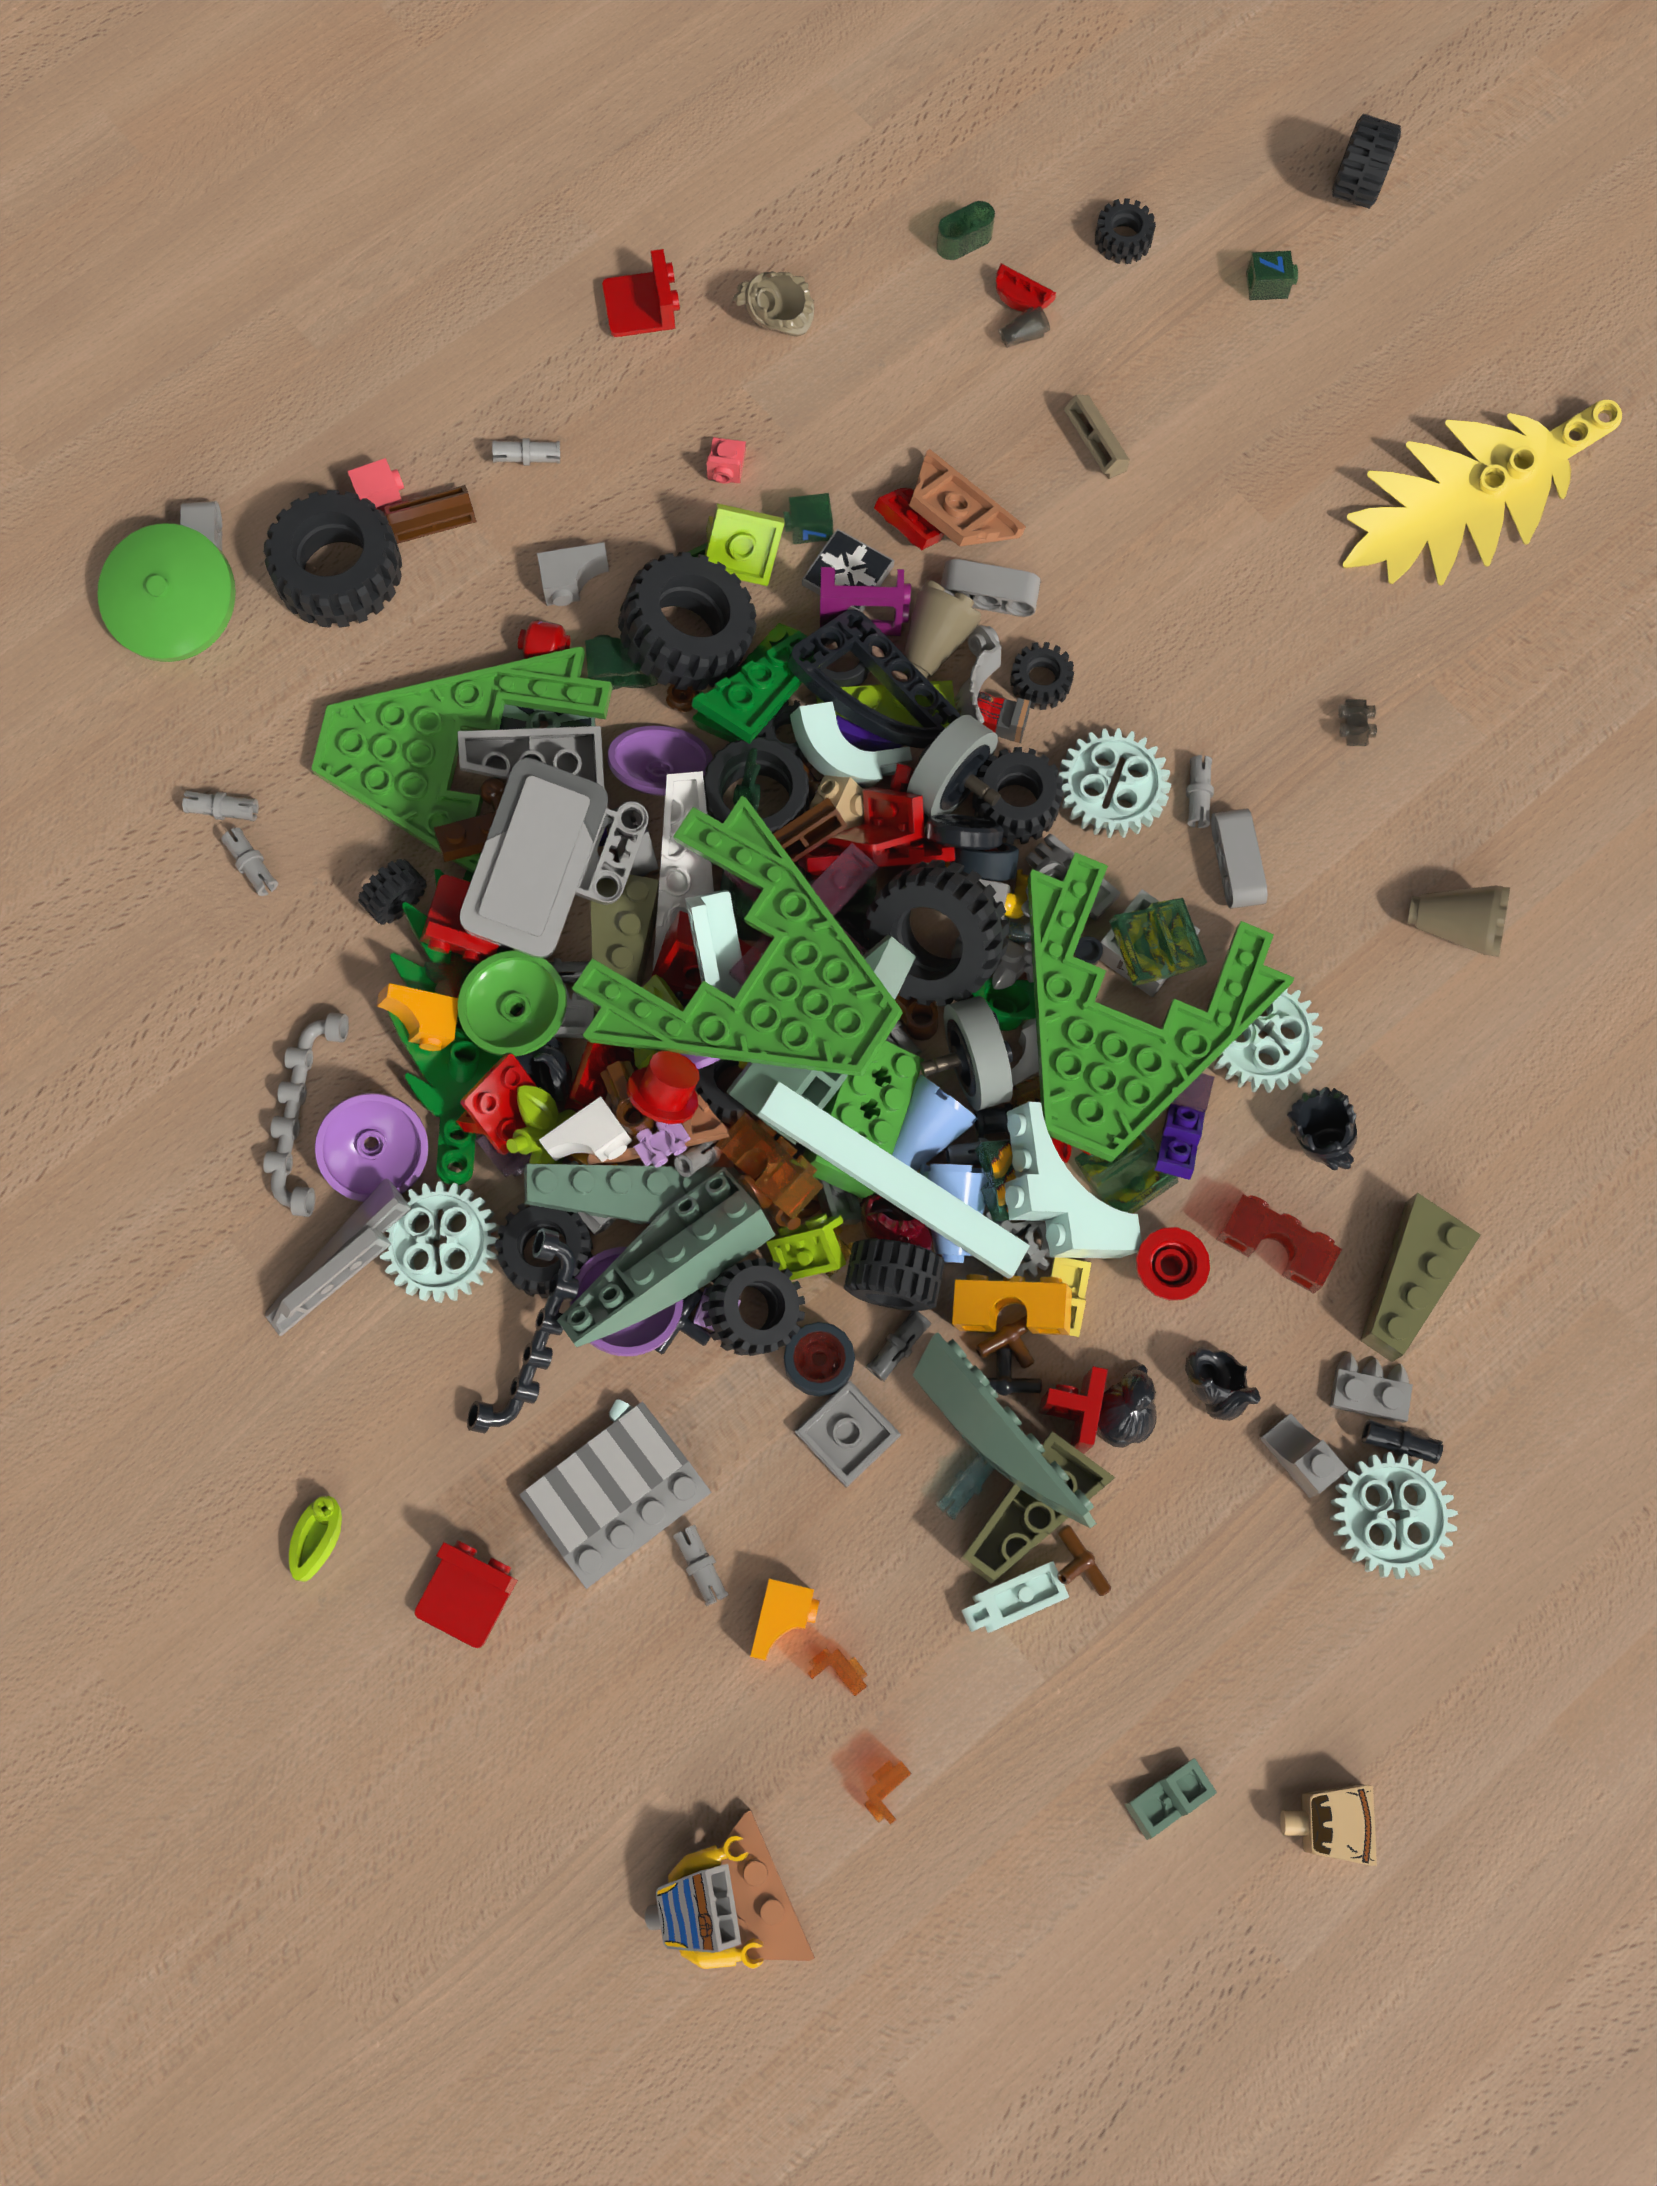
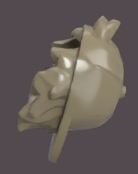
M771 271L761 273L751 281H744L737 287L739 292L733 297V301H736L738 306L745 305L750 318L756 324L765 329L780 331L796 337L804 335L810 328L814 318V300L809 295L808 283L805 282L803 276H793L790 272L776 273Z

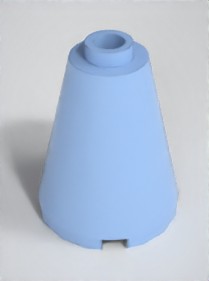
M920 1075L916 1081L892 1156L915 1171L920 1169L921 1164L929 1162L967 1131L977 1120L976 1116L939 1089L940 1087L923 1075Z
M957 1164L920 1165L921 1175L983 1215L993 1178L992 1167L972 1168V1165ZM930 1228L934 1253L942 1254L945 1262L964 1263V1255L972 1256Z

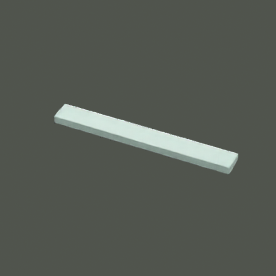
M781 1082L775 1085L757 1114L760 1118L1008 1279L1014 1276L1030 1245Z

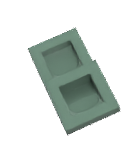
M1193 1758L1127 1802L1125 1807L1146 1840L1155 1837L1180 1817L1191 1813L1217 1792L1196 1759Z

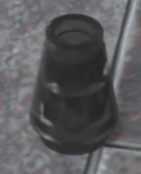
M1030 306L1006 324L1005 327L999 329V333L1005 347L1008 348L1012 345L1015 346L1044 338V333L1050 331V325L1041 306L1036 308Z

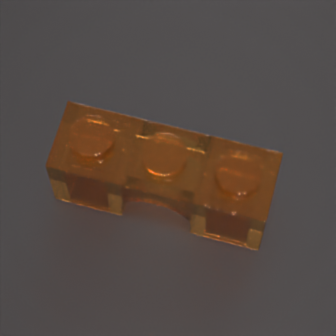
M746 1112L728 1131L730 1137L723 1138L716 1144L736 1166L754 1180L765 1169L764 1173L754 1184L792 1219L824 1187L813 1176L817 1169L802 1155L798 1159L793 1157L798 1151L782 1136L776 1140L774 1138L778 1133L761 1119L756 1122Z

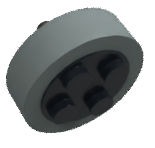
M963 715L947 726L932 744L924 748L919 756V764L910 779L907 793L923 795V813L926 816L951 814L971 792L983 798L991 806L998 802L1001 794L992 788L990 789L987 784L977 778L981 766L986 765L987 759L995 753L998 742L997 734L971 715Z
M981 996L946 1005L944 1008V1028L950 1054L920 1062L923 1076L935 1074L936 1071L941 1072L954 1068L966 1099L972 1108L977 1111L1010 1101L1013 1094L1010 1062H1013V1054L1008 1041L1003 1040L996 1013L990 1009L987 1002Z

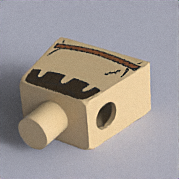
M1356 1784L1302 1793V1811H1281L1280 1825L1282 1834L1303 1836L1304 1852L1377 1866L1372 1785Z

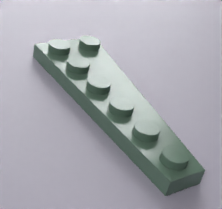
M526 1164L524 1167L525 1204L574 1213L584 1212L588 1215L602 1218L612 1217L630 1220L629 1222L642 1225L644 1223L651 1224L664 1209L723 1167H702L691 1176L684 1177L676 1170L675 1166ZM725 1167L736 1181L739 1176L743 1175L734 1167Z

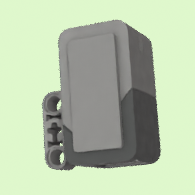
M522 758L512 768L462 905L460 921L464 930L472 936L499 945L498 947L509 951L516 950L535 958L547 959L552 956L575 895L603 905L613 904L620 898L648 824L649 817L645 807L638 802L630 801L621 805L617 812L606 808L608 804L607 792L598 783L535 759ZM629 810L637 812L641 817V825L635 829L625 827L621 820L622 814ZM612 825L602 854L599 857L597 849L604 829ZM615 831H618L625 837L636 838L635 843L628 839L624 853L629 855V858H622L620 863L613 861L614 854L609 852V849H616L621 839V836L614 835ZM603 878L613 880L617 886L616 894L612 897L601 896L596 888L599 880Z

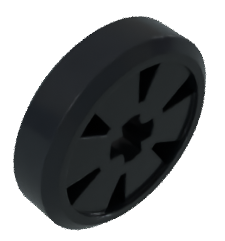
M938 814L926 819L924 835L930 841L948 847L989 850L995 849L1002 844L1004 829L997 822L980 817Z

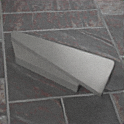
M384 1179L266 1311L265 1317L279 1336L285 1334L391 1245L384 1232L408 1213L411 1207L389 1179Z

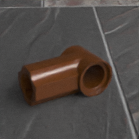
M899 991L895 998L896 1003L903 1012L899 1020L906 1026L909 1035L920 1041L932 1038L938 1029V1010L933 1002L930 1006L920 1005L917 1003L918 999L914 997L908 1001L899 996L901 992ZM922 1014L927 1015L931 1019L930 1022L923 1025L913 1021L914 1017Z
M630 1060L617 1061L608 1065L600 1073L616 1110L617 1119L625 1131L632 1137H636L640 1131L647 1128L652 1132L656 1121L645 1115L637 1123H628L629 1116L633 1112L638 1111L632 1105L627 1095V1082L635 1070Z

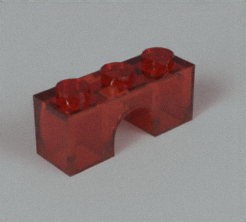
M1243 1194L1235 1203L1216 1240L1248 1258L1257 1249L1262 1240L1271 1239L1281 1243L1288 1254V1263L1281 1276L1313 1294L1323 1287L1342 1248L1334 1245L1335 1241L1330 1236L1322 1232L1316 1231L1313 1233L1301 1226V1221L1294 1216L1286 1213L1280 1215L1269 1209V1204L1263 1199L1253 1195L1247 1197Z

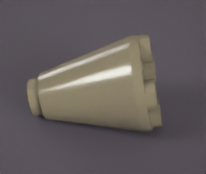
M927 580L917 594L903 652L905 657L926 679L935 674L977 628L981 621V613L972 608L974 601L971 598L958 592L955 596L944 592L945 589L941 585L931 580Z
M1495 885L1424 893L1421 897L1412 896L1408 924L1416 925V928L1483 955L1499 957L1510 887Z

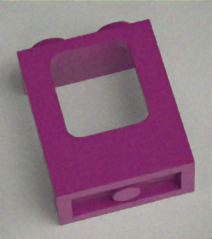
M821 567L820 628L847 611L850 606L894 607V621H871L885 636H901L902 623H908L911 597V583H904V569H897L896 587L835 585V567Z

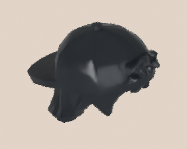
M1324 1087L1320 1091L1313 1088L1310 1094L1303 1093L1302 1099H1298L1291 1106L1292 1111L1287 1113L1293 1125L1290 1128L1291 1132L1296 1135L1304 1153L1311 1160L1323 1163L1334 1171L1338 1170V1167L1350 1169L1351 1164L1354 1162V1158L1350 1153L1357 1142V1128L1355 1123L1356 1113L1353 1110V1105L1349 1104L1348 1095H1344L1343 1092L1338 1091L1336 1088L1330 1091L1328 1087Z

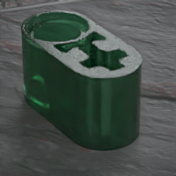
M976 201L943 217L938 226V254L946 260H956L988 244L992 239L995 210L992 205L984 201Z

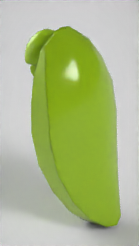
M318 1497L306 1508L295 1526L290 1541L289 1568L292 1577L297 1581L306 1582L311 1579L326 1562L336 1546L341 1532L342 1514L338 1502L333 1497Z

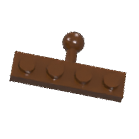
M495 777L489 778L483 782L480 788L482 799L487 804L493 806L494 812L434 827L435 837L444 862L482 853L506 787V783L503 780Z

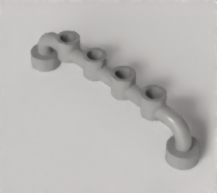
M329 1013L326 1020H317L309 1024L302 1031L297 1048L288 1047L285 1053V1067L293 1069L291 1081H282L278 1087V1101L286 1103L283 1117L275 1116L272 1119L271 1136L279 1138L276 1152L268 1151L265 1154L263 1166L266 1173H272L271 1191L274 1198L280 1204L290 1207L291 1213L294 1216L310 1217L315 1207V1191L313 1188L297 1186L294 1188L293 1193L286 1189V1178L293 1166L291 1154L293 1143L297 1139L300 1130L298 1119L300 1107L306 1099L307 1090L305 1082L307 1072L313 1064L312 1046L316 1037L321 1034H325L327 1041L344 1042L346 1040L349 1020L348 1016L342 1013Z

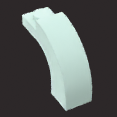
M833 702L799 706L790 715L793 732L799 748L813 767L824 776L851 777L860 787H872L883 779L882 776L894 775L897 763L906 765L912 761L910 747L868 752L851 745L839 730Z

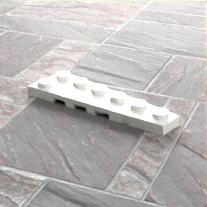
M703 771L667 774L653 971L666 933L678 912L688 913L685 898L714 892L711 862L680 845L673 838L692 807L707 814Z

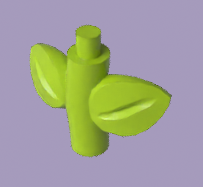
M525 1085L517 1087V1103L526 1127L514 1132L513 1138L507 1141V1149L511 1153L529 1154L532 1152L530 1164H563L564 1157L555 1161L539 1139L575 1115L576 1112L567 1109L558 1113L555 1100L543 1089Z

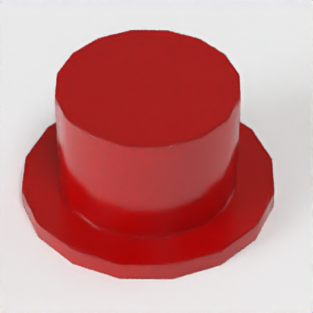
M660 1051L652 1056L647 1067H642L632 1073L627 1082V1095L636 1109L657 1122L666 1124L684 1123L693 1117L699 1106L698 1095L694 1090L700 1079L699 1071L689 1058L680 1053Z
M1178 1227L1161 1228L1149 1234L1142 1242L1136 1256V1269L1143 1286L1154 1296L1168 1301L1185 1300L1197 1294L1204 1286L1210 1272V1260L1203 1242L1192 1232Z

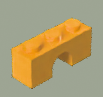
M970 1274L966 1276V1280H955L952 1324L959 1331L996 1332V1321L999 1312L1007 1305L1021 1304L1027 1309V1328L1032 1334L1070 1335L1072 1290L1067 1283H1062L1061 1278L1041 1277L1040 1282H1025V1278L1021 1276H1013L1009 1279L1003 1276V1281H988V1276Z

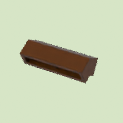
M466 485L384 507L397 544L477 522Z
M826 798L773 835L791 860L796 862L848 826L830 799Z

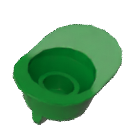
M989 978L976 993H972L973 997L981 996L984 998L990 1009L996 1013L1000 1031L1014 1030L1026 1019L1036 1018L1034 982L1016 980L1014 984L1007 988L994 989L992 978Z

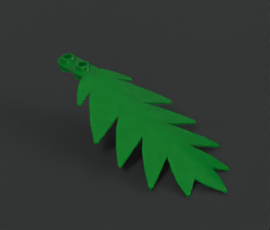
M438 868L434 870L436 887L439 878L445 875ZM466 870L463 880L471 882L474 874ZM404 902L402 909L412 931L440 975L396 953H391L390 960L398 974L409 988L459 998V993L466 977L478 964L468 962L463 959V955L452 951L446 954L428 948L427 943L420 941L427 916L407 902ZM498 947L496 954L509 950ZM522 1007L516 1008L513 1012V1016H515L522 1009ZM387 1011L400 1040L429 1084L410 1073L405 1074V1080L424 1107L436 1117H440L436 1165L437 1175L444 1183L449 1185L453 1183L458 1185L465 1184L471 1179L474 1171L476 1133L464 1132L456 1122L466 1111L461 1105V1099L502 1056L488 1053L473 1043L463 1030L458 1014L454 1041L440 1051H427L421 1049L417 1043L408 1042L409 1033L405 1025L397 1016ZM453 1135H459V1136H461L463 1139H462V1140H455V1139L451 1138V1136H453ZM458 1167L461 1172H453L449 1168Z

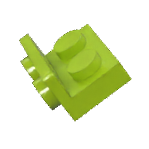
M826 1213L809 1218L805 1221L806 1224L800 1225L795 1230H790L787 1226L778 1227L779 1234L766 1243L773 1260L780 1263L779 1270L789 1269L793 1273L789 1279L795 1280L839 1270L846 1265L845 1258L833 1231L834 1228L844 1222L842 1216L827 1218Z

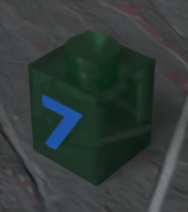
M1291 251L1252 252L1246 271L1249 300L1288 299L1292 285H1296L1298 281V266L1292 262Z
M829 493L789 497V511L783 512L785 532H791L793 545L829 541L833 535V518Z

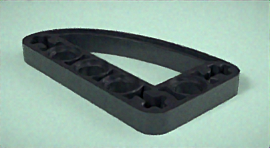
M850 609L843 612L797 643L789 656L788 667L791 672L825 703L833 702L836 712L861 728L891 742L924 749L927 745L932 744L945 729L941 724H951L961 717L960 713L861 611ZM830 638L834 640L838 648H826L821 643V639ZM868 647H879L884 652V657L873 656L869 652ZM851 651L923 727L896 721L873 710L843 690L821 670ZM812 652L815 653L814 656H813V658H812V660H811V662H809L808 660L802 662V661L799 659V658H801V659L804 660V659L808 658L809 656H811ZM894 670L903 672L907 676L908 681H897L891 672ZM915 696H926L930 700L931 706H921L915 700ZM935 710L939 711V713L936 712L935 715L932 716Z

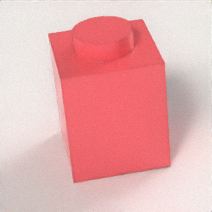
M386 458L348 471L355 493L358 494L360 501L366 498L375 504L376 509L381 511L385 510L384 507L402 502L399 490L404 489L403 482L397 469L390 470Z

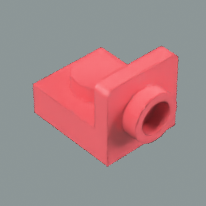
M713 437L710 456H707L706 462L707 478L722 484L730 482L740 483L746 452V441Z

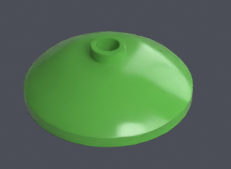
M516 950L501 952L480 962L466 977L458 998V1016L467 1036L482 1050L498 1056H504L509 1053L514 1056H521L544 1046L559 1030L567 1008L565 985L557 970L544 958H535ZM516 1008H524V1011L521 1015L513 1016V1012Z

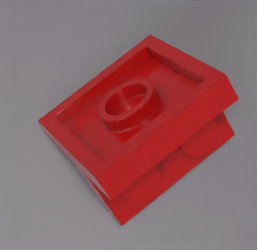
M1095 1366L1083 1377L1080 1395L1078 1394V1388L1057 1384L1055 1389L1049 1388L1041 1398L1038 1412L1039 1414L1075 1421L1071 1445L1083 1454L1095 1444L1108 1369Z

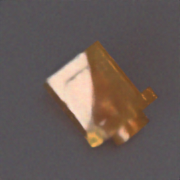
M826 1647L809 1661V1664L813 1667L807 1673L811 1680L828 1666H831L854 1697L867 1687L863 1679L868 1674L854 1656L847 1660L839 1649L831 1653Z
M889 1759L872 1774L876 1781L864 1791L869 1798L864 1805L878 1823L884 1818L890 1825L896 1821V1818L881 1800L912 1774L901 1760L894 1765Z

